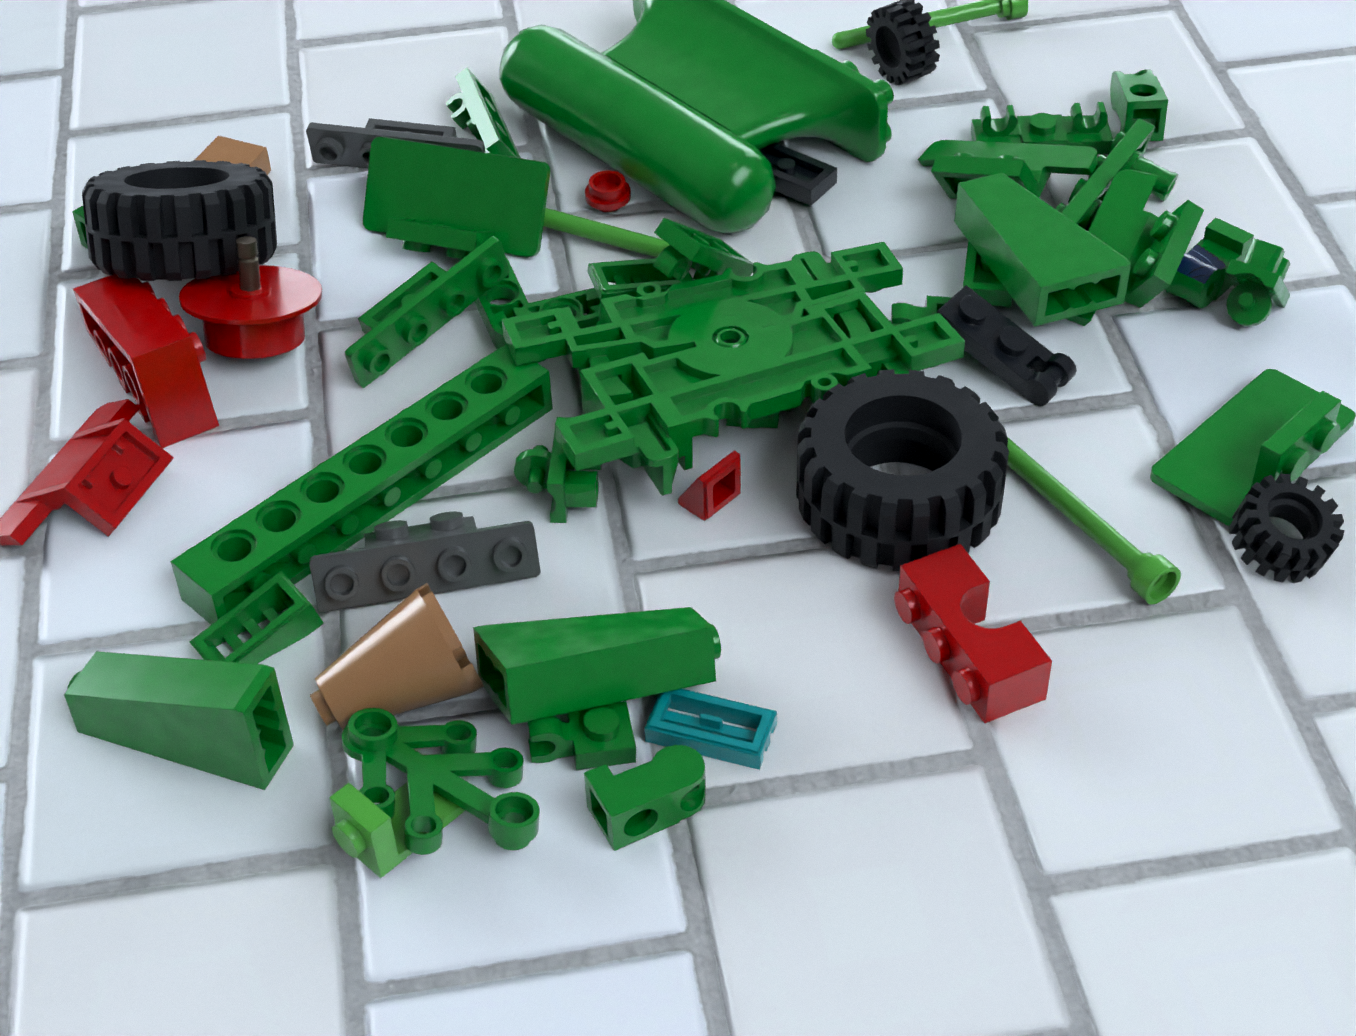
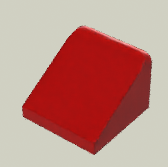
M734 450L698 477L677 499L678 504L705 521L741 494L740 453Z

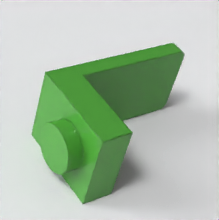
M407 782L395 791V815L392 819L350 783H347L329 797L336 824L332 827V833L337 843L349 856L357 857L379 878L385 876L413 853L404 844L405 821L410 816ZM433 791L435 814L441 818L444 828L466 810ZM419 832V834H428V832Z

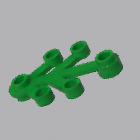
M366 708L354 713L343 729L342 747L351 758L362 762L363 787L359 791L373 803H382L375 805L391 817V819L395 815V791L392 787L386 785V762L406 774L410 816L405 821L404 844L409 851L415 854L427 855L436 852L442 845L443 822L435 814L433 791L487 823L489 834L496 844L503 849H523L538 834L540 808L534 798L520 792L504 793L494 798L461 778L467 776H486L489 783L499 788L514 787L523 778L524 758L519 751L502 747L491 752L475 753L477 730L471 723L463 720H454L445 725L399 726L392 713L380 708ZM440 747L442 754L423 755L414 750V748ZM419 832H428V834H419Z

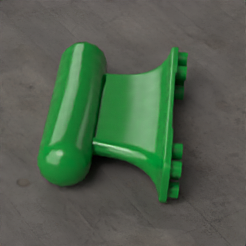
M633 0V11L637 24L622 40L601 53L562 29L542 24L521 30L506 45L500 62L499 79L504 92L519 108L706 229L728 235L752 228L770 209L776 184L771 163L759 151L760 149L787 139L816 137L826 139L862 161L872 162L885 153L886 143L892 137V131L887 123L888 105L893 102L894 93L891 86L885 80L877 79L873 81L859 73L858 68L851 61L839 62L817 49H811L726 0Z

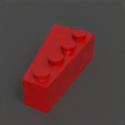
M115 274L73 288L87 332L109 367L113 366L126 394L131 392L137 402L136 405L140 408L138 412L144 422H151L154 438L161 448L219 426L200 365L201 362L206 361L203 345L196 332L188 333L179 314L172 316L163 297L156 298L154 290L148 281L142 283L138 278H118Z

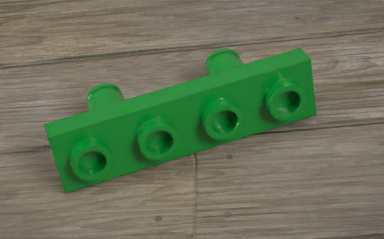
M1138 118L1127 133L1120 131L1109 148L1108 156L1101 154L1098 157V164L1093 174L1088 176V180L1081 178L1069 197L1068 205L1060 203L1056 210L1088 231L1114 176L1119 171L1126 169L1159 175L1151 194L1165 201L1173 190L1179 174L1160 167L1144 158L1155 126Z

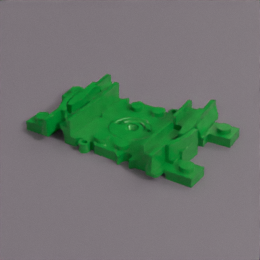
M885 242L831 252L830 263H826L821 254L815 251L796 254L790 261L771 265L754 262L753 275L749 277L737 276L733 273L732 268H727L721 275L672 284L665 292H662L661 286L657 283L644 282L638 285L636 289L637 297L623 294L600 299L598 323L596 326L580 329L570 307L554 308L502 319L503 337L516 365L530 362L539 363L546 359L567 355L572 368H576L581 377L583 415L555 422L556 440L574 469L580 471L619 459L633 469L643 467L662 496L672 493V484L678 463L683 470L693 468L692 437L702 434L718 437L719 420L728 419L731 422L739 423L740 427L745 429L753 419L801 406L806 397L811 396L810 399L813 404L819 398L823 400V395L837 384H841L843 387L846 386L852 377L864 373L867 378L877 376L879 370L894 369L895 374H909V370L920 371L964 358L965 340L940 313L894 326L866 295V293H873L884 288L902 285L903 267Z

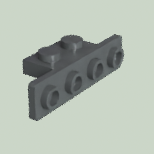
M369 118L365 128L311 122L306 129L312 159L315 163L368 169L371 142L376 137H388L486 153L482 140L458 138L455 127Z
M452 511L433 515L429 518L430 523L408 526L407 521L402 520L378 524L374 527L375 532L364 534V548L315 555L310 558V569L317 608L320 612H329L405 599L413 591L428 583L433 594L537 577L540 575L541 570L533 523L531 521H522L477 529L473 516L463 517L462 512Z

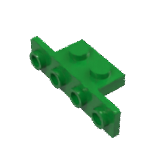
M491 236L448 271H445L431 261L360 316L358 320L365 335L345 351V357L355 382L362 388L368 386L506 277L509 273V267L502 242L496 237Z

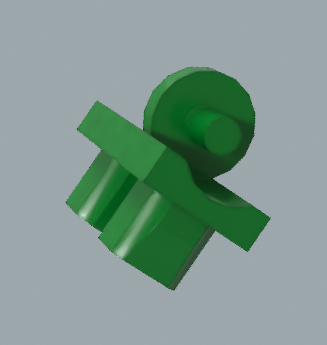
M1254 238L1244 262L1231 258L1226 274L1235 288L1228 295L1226 306L1228 314L1239 325L1252 327L1264 322L1271 313L1272 300L1276 306L1285 308L1290 293L1283 280L1289 269L1290 262L1283 257L1285 251L1282 247Z
M557 417L556 422L572 417ZM556 432L554 433L552 452H549L548 448L543 445H537L533 449L521 452L516 458L514 467L516 479L526 486L527 490L531 493L536 494L540 493L543 489H547V492L553 496L550 523H567L569 507L597 508L599 492L598 471H574V467L556 440ZM602 465L583 470H602Z

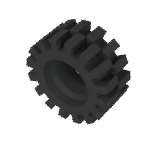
M900 0L873 10L871 12L872 16L868 17L867 20L870 28L866 29V36L871 38V42L867 43L868 50H873L875 54L871 59L874 65L879 63L880 68L878 72L881 76L887 75L886 80L889 83L895 82V85H901L931 74L936 69L937 65L935 62H938L940 57L935 49L940 48L939 40H934L933 34L937 33L935 25L930 27L928 22L931 16L928 12L922 14L923 6L919 2L915 4V0Z
M1280 474L1276 481L1272 475L1264 477L1260 484L1256 482L1233 514L1232 519L1234 520L1229 526V534H1236L1232 540L1235 550L1246 549L1241 556L1242 561L1246 565L1253 560L1260 564L1255 572L1265 576L1270 569L1274 571V581L1284 582L1290 574L1292 583L1302 582L1305 576L1310 579L1317 574L1339 546L1345 530L1340 529L1344 523L1342 514H1332L1338 507L1334 499L1332 498L1324 502L1321 497L1325 490L1319 485L1313 491L1307 489L1308 479L1299 476L1296 482L1292 484L1290 474ZM1270 517L1281 518L1294 525L1301 533L1303 540L1291 538L1280 532L1273 525Z

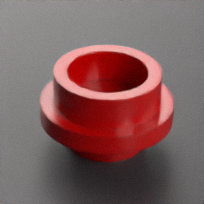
M606 170L593 174L585 188L587 204L602 212L617 211L631 199L629 184L626 182L625 177L616 171Z

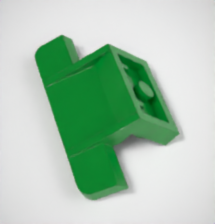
M940 140L932 143L918 158V161L922 166H932L931 172L950 199H957L958 183L998 173H1004L1028 191L1040 197L1051 173L1092 175L1098 164L1096 149L1088 146Z
M1126 169L1119 171L1114 176L1088 232L1126 257L1131 263L1124 302L1141 308L1171 285L1204 209L1187 200L1172 213L1166 210L1160 217L1151 212L1144 211L1143 209L1159 175ZM1095 311L1066 319L1085 326L1092 320Z

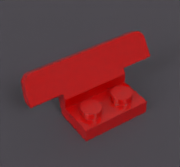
M129 399L106 403L96 409L0 518V545L22 546L52 510H59L64 503L109 537L174 458L129 422L140 408Z

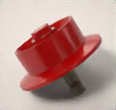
M250 236L236 239L237 256L239 257V271L236 274L227 276L217 275L199 280L195 278L181 289L179 293L180 306L189 315L202 320L206 347L216 354L240 359L272 357L298 347L305 339L304 313L315 307L322 298V286L312 275L287 267L259 265L258 257H256L258 255L257 239Z

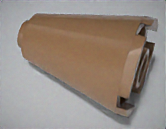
M428 583L413 591L315 678L319 690L310 694V697L325 724L328 726L337 721L343 730L348 724L350 717L362 709L380 708L395 716L473 693L484 687L473 664L470 663L459 638Z

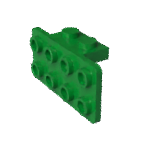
M376 137L371 142L363 225L367 230L386 233V238L403 240L402 249L430 252L431 245L446 247V256L463 259L491 236H494L502 242L504 253L533 257L540 252L550 167L542 161L388 137Z
M1266 369L1152 466L1150 479L1163 489L1225 525L1230 526L1234 520L1232 519L1233 514L1256 482L1260 484L1262 479L1269 475H1272L1276 481L1280 474H1290L1291 482L1296 480L1321 454L1327 452L1353 426L1356 414L1352 409L1342 405V400L1325 391L1318 392L1276 369Z

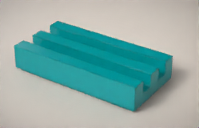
M686 689L659 693L644 728L645 742L665 747L686 745L695 749L702 756L760 770L763 763V753L768 750L770 744V734L774 733L777 726V711ZM668 708L699 715V718L682 713L669 711ZM723 721H724V722H728V723H733V724L741 725V726H745V727H749V728H753V729H757V731H752V730H748V729H744V728H740V727H736V726H731V725L723 724Z

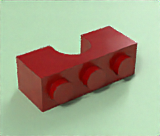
M958 544L900 565L899 589L894 595V601L901 619L906 624H912L922 637L924 647L930 659L936 664L941 663L952 678L953 686L959 699L966 705L971 704L982 721L988 723L1046 700L1052 660L1021 620L1000 628H984L975 625L986 618L990 581L964 547Z

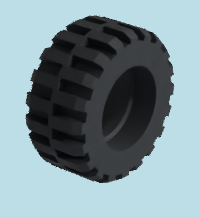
M193 160L191 162L166 161V163H145L134 167L126 166L117 168L115 171H105L100 173L99 176L91 177L82 191L89 259L98 270L107 275L116 274L118 278L124 279L139 278L141 281H182V279L196 278V280L208 279L211 276L217 275L227 276L236 274L239 271L236 239L245 236L257 239L258 255L256 257H258L259 265L268 262L277 248L273 183L265 171L258 167H250L249 164Z
M894 369L879 370L877 376L867 378L865 373L852 377L846 386L843 387L841 384H837L823 395V400L819 398L806 412V419L800 424L797 441L796 498L799 500L801 516L809 526L811 525V531L824 544L832 542V550L846 559L855 556L860 558L862 565L877 569L878 564L893 566L892 571H900V565L961 544L969 553L970 546L973 548L977 547L990 535L991 528L997 524L1001 515L1009 455L1007 448L1008 437L1005 428L998 421L999 417L987 402L980 404V397L966 386L959 389L955 387L952 379L938 375L936 379L925 376L924 371L909 370V374H895ZM900 462L918 465L931 470V472L919 475H894L875 470L871 466Z

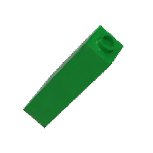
M1004 173L958 183L955 224L1001 284L1007 289L1008 293L1034 327L1124 303L1131 263L1126 257Z
M692 607L473 627L477 669L484 685L483 688L511 725L715 682V659H719L721 656V643L715 626L709 624Z
M96 651L82 671L72 677L64 693L71 716L79 733L262 790H266L294 746L275 668L264 664Z

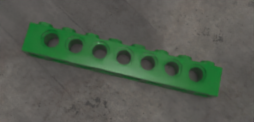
M506 343L170 561L181 600L209 624H213L279 571H282L295 585L311 574L310 558L312 556L345 551L363 539L365 533L373 532L376 525L388 522L550 412L553 406L549 370L537 362L516 365Z

